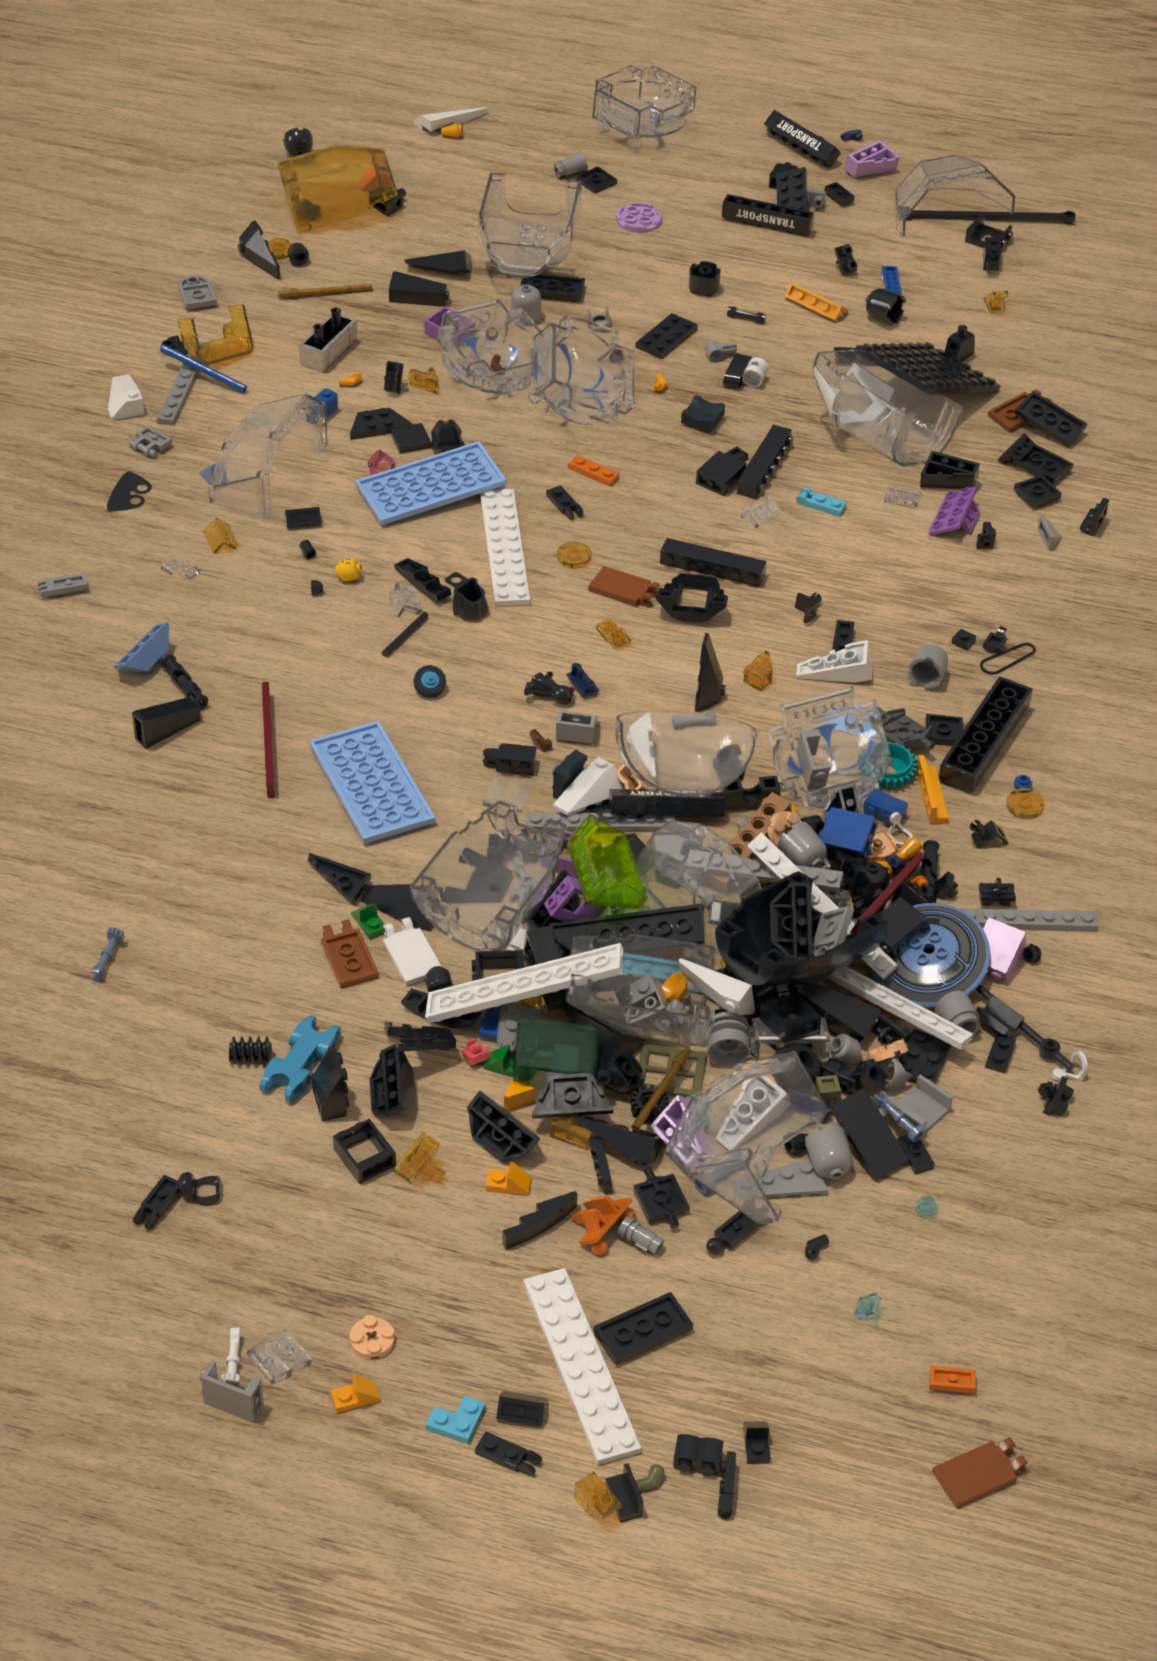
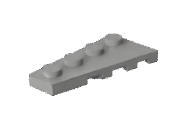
M810 1159L733 1180L732 1184L740 1201L750 1200L754 1196H757L758 1200H763L776 1196L788 1198L791 1195H800L801 1197H809L810 1194L828 1195V1189L822 1177L817 1175Z

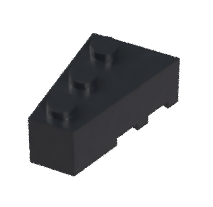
M932 450L921 472L920 487L962 489L974 487L979 476L980 463Z

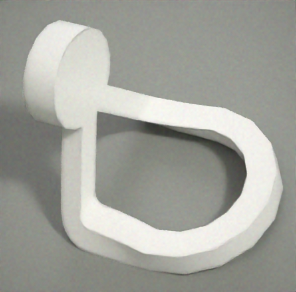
M894 812L889 818L892 824L887 833L891 834L897 825L909 838L913 837L899 823L902 816L898 812ZM896 841V846L901 847L904 842Z
M1075 1051L1071 1055V1063L1074 1062L1076 1056H1079L1081 1059L1082 1069L1078 1075L1066 1073L1068 1070L1064 1067L1063 1070L1060 1068L1054 1069L1052 1078L1060 1081V1078L1064 1076L1078 1081L1083 1080L1088 1069L1085 1054L1082 1051Z

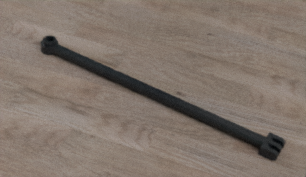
M911 207L901 208V218L904 221H912V218L976 219L979 215L985 216V219L1062 220L1065 224H1073L1076 218V214L1072 211L1064 213L932 211L912 210Z

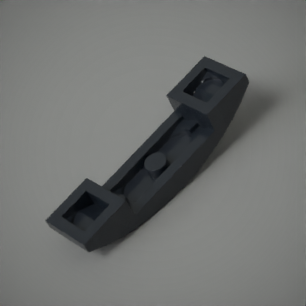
M411 988L402 999L401 1004L426 1020L428 993ZM481 1011L432 1023L449 1028L467 1029L474 1025L480 1017Z

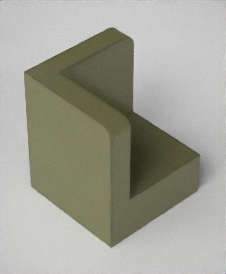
M837 1075L816 1077L815 1095L820 1096V1098L832 1097L834 1104L840 1101L841 1088Z

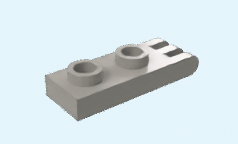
M85 573L40 580L37 583L41 597L88 590Z

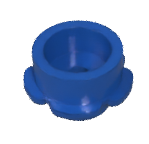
M1027 775L1017 776L1014 780L1015 788L1021 792L1028 791L1032 786L1031 778Z

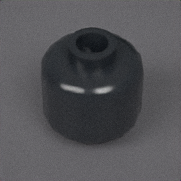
M293 243L289 246L287 254L292 263L302 265L308 261L309 252L303 244Z
M441 966L432 967L425 975L428 992L453 986L449 970Z

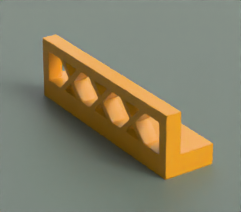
M793 282L790 283L784 295L836 322L842 312L847 314L849 311L843 306Z
M919 755L917 776L929 824L948 823L949 816L936 765H927L925 756Z

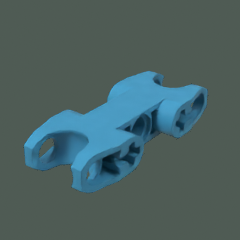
M310 1015L305 1018L290 1035L289 1045L292 1046V1049L284 1059L273 1057L267 1065L259 1084L260 1091L266 1093L274 1086L283 1085L287 1087L284 1094L285 1101L291 1103L296 1100L310 1085L313 1072L309 1071L317 1058L323 1059L331 1045L335 1044L336 1047L341 1035V1027L334 1025L327 1031L317 1032L315 1031L316 1017Z

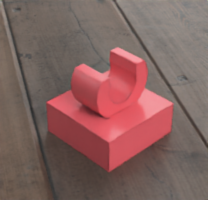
M475 1038L468 1040V1048L462 1050L463 1058L471 1065L490 1058L489 1051L479 1042L476 1043Z

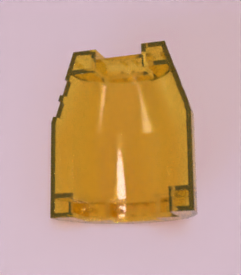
M334 144L277 161L298 234L360 215V211L366 208L372 209L373 204L379 201L384 203L398 195L383 148Z

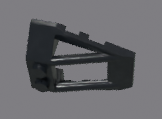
M680 573L672 579V583H666L664 588L657 590L656 600L671 617L680 621L690 619L701 623L710 620L727 606L728 596L724 595L723 589H720V584L716 577ZM683 586L708 589L705 608L679 605Z

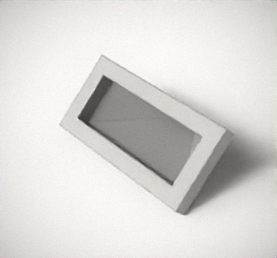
M1040 515L1038 531L1047 549L1052 550L1061 540L1062 536L1044 515Z

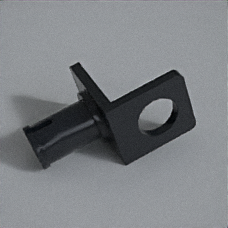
M815 592L810 597L802 593L797 594L795 608L805 613L804 623L809 622L816 616L818 603L822 600L819 593Z
M974 820L977 825L971 822L970 829L973 831L971 836L977 848H981L995 837L1000 838L1005 844L1008 843L1003 830L992 820L985 825L979 820Z

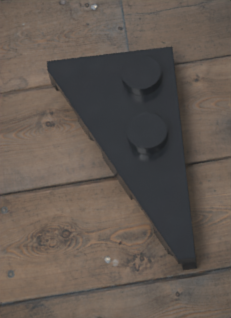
M312 853L308 855V862L353 904L371 880V873Z

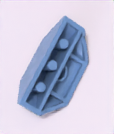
M168 622L156 624L114 665L115 669L132 673H147L151 671L153 665L162 660L163 655L168 651Z

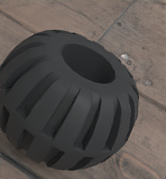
M789 1043L782 1046L775 1053L771 1063L773 1076L776 1075L775 1079L780 1086L792 1093L793 1088L798 1091L801 1090L803 1093L815 1087L816 1077H820L822 1069L819 1066L821 1062L817 1054L810 1047L802 1043Z

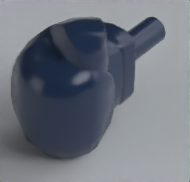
M889 855L886 858V862L892 866L896 874H899L907 865L900 856Z

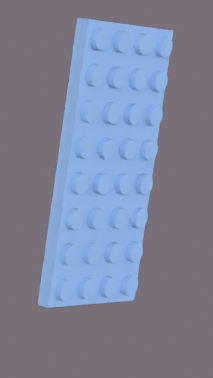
M480 441L355 480V484L382 526L507 485V480Z
M379 721L309 740L311 750L364 844L435 823L433 812Z

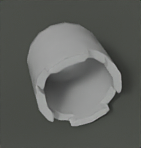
M531 285L518 286L511 295L510 317L514 319V323L527 326L530 322L535 321V324L539 322L542 314L539 290Z
M936 645L921 647L909 665L908 676L914 685L918 684L925 687L924 689H934L939 686L948 667L949 659L947 653Z
M806 822L792 825L793 829L787 835L784 832L778 840V847L781 852L794 865L819 868L827 854L823 841Z
M828 1125L829 1129L821 1131L819 1128H816L805 1137V1147L817 1175L824 1179H839L851 1169L853 1157L844 1129L838 1125Z

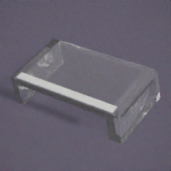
M821 1017L820 1034L786 1043H818L821 1057H829L830 1036L826 1018ZM752 1018V1026H749L750 1049L754 1050L755 1058H759L760 1044H780L784 1042L760 1018Z

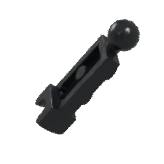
M752 1197L745 1203V1207L714 1231V1237L716 1238H711L707 1241V1251L717 1255L722 1251L723 1244L729 1249L754 1228L761 1226L769 1219L770 1207L757 1208L756 1202L758 1197Z

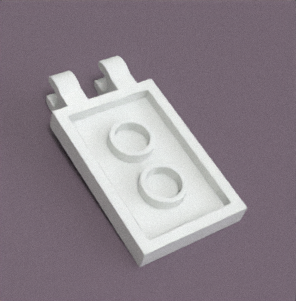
M408 917L402 919L404 924L402 926L403 931L395 933L391 923L383 925L385 929L383 934L386 938L383 939V945L405 986L425 981V975L429 969L441 966L421 929H414L412 921Z

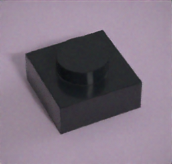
M960 629L952 637L951 643L964 650H968L976 641V635Z

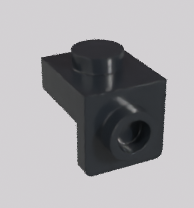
M983 522L982 533L977 535V549L993 548L996 530L992 527L991 522Z

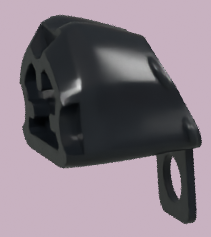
M453 419L448 421L439 420L434 425L431 431L432 447L441 450V453L464 446L462 429Z
M454 572L445 578V582L455 588L453 591L454 615L461 616L462 620H476L488 612L489 607L485 590L477 583L478 580L471 577L468 579L458 572ZM454 577H458L461 579V581L458 583H454L451 581V579Z

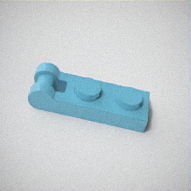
M804 487L801 494L796 498L797 503L839 517L845 510L847 503L813 492L808 487Z

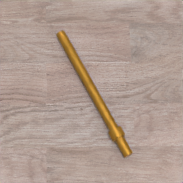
M372 284L300 290L292 288L287 291H278V297L298 298V296L367 291L372 290Z
M684 1047L680 1055L674 1058L671 1068L632 1124V1130L639 1131L677 1072L683 1069L686 1059L691 1053L689 1047Z

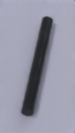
M423 612L382 651V655L387 657L428 618V614Z

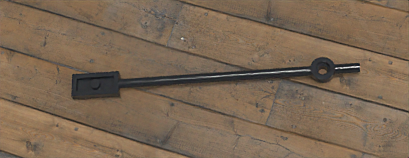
M928 948L932 953L934 952L933 948ZM981 984L976 989L988 1001L994 996ZM1024 1021L1019 1028L1040 1046L1039 1053L1043 1058L1049 1060L1056 1059L1068 1071L1074 1068L1075 1065L1060 1053L1061 1047L1056 1040L1044 1039Z

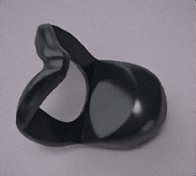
M184 1172L178 1178V1187L187 1199L200 1205H209L216 1203L220 1198L219 1183L221 1178L217 1175L195 1179L191 1172ZM203 1183H215L216 1194L200 1197L196 1194V1188Z

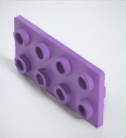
M966 487L959 491L948 492L929 529V535L956 530L960 527L965 534L970 533L980 514L973 499L977 488Z

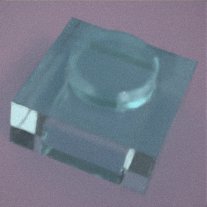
M877 1293L859 1297L854 1315L859 1320L875 1316L878 1312L881 1297Z

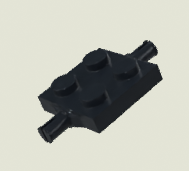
M651 1167L645 1168L643 1172L647 1180L633 1185V1191L648 1222L668 1219L671 1228H674V1226L675 1228L678 1227L679 1222L676 1215L688 1212L690 1206L674 1174L656 1177Z

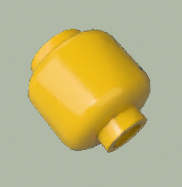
M355 558L340 560L335 568L337 578L343 582L358 580L360 573L363 572L361 563H358Z

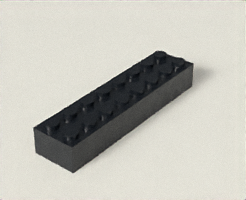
M999 676L941 762L939 780L973 793L1029 707L1033 688Z

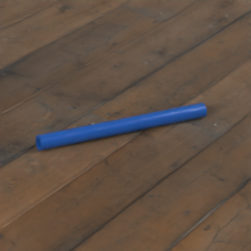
M165 344L160 347V352L242 393L247 389V385Z

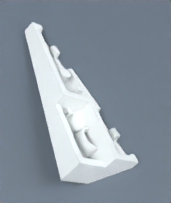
M488 107L425 114L414 120L413 124L421 130L428 129L433 131L448 124H463L488 113Z

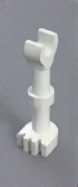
M231 1328L229 1356L226 1358L228 1371L227 1374L221 1375V1381L240 1388V1375L236 1374L237 1366L240 1364L238 1351L241 1334L240 1328Z

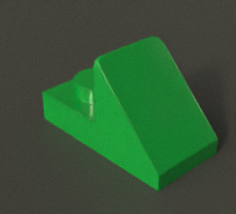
M377 904L366 905L351 912L352 917L369 940L385 932L383 927L385 924L377 915Z
M506 1045L490 1053V1058L487 1059L484 1069L513 1078L518 1066L526 1068L527 1072L530 1060L511 1056V1045Z

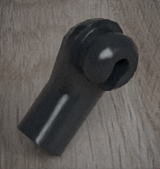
M823 1234L807 1241L804 1253L808 1259H816L819 1255V1248L829 1244L827 1235Z

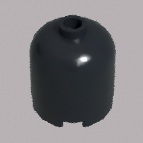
M879 288L867 296L866 310L873 318L892 326V323H898L904 313L902 309L903 303H906V300L900 294Z

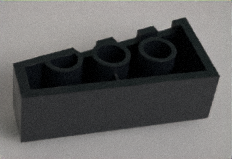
M550 926L526 931L524 952L529 955L530 966L563 958L561 950H557V937L555 932H551ZM574 987L542 994L548 1011L571 1006L575 997Z

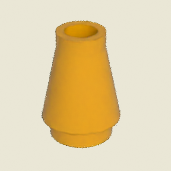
M456 123L441 127L442 136L460 138V136H463L462 124Z
M915 837L907 838L895 855L902 857L906 861L914 857L922 849V845Z

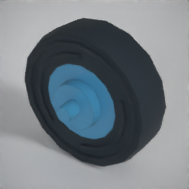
M423 666L415 673L413 680L414 688L423 697H436L445 689V674L437 666Z

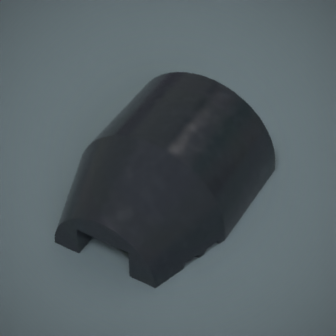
M797 871L743 898L740 906L732 910V915L725 917L715 928V938L724 963L737 978L751 985H810L875 951L885 937L888 922L872 913L859 920L858 933L853 932L847 935L843 943L826 950L824 955L815 956L812 953L808 954V958L798 960L796 957H788L770 943L769 903L791 882L811 883L812 893L813 879ZM811 907L813 943L822 912Z

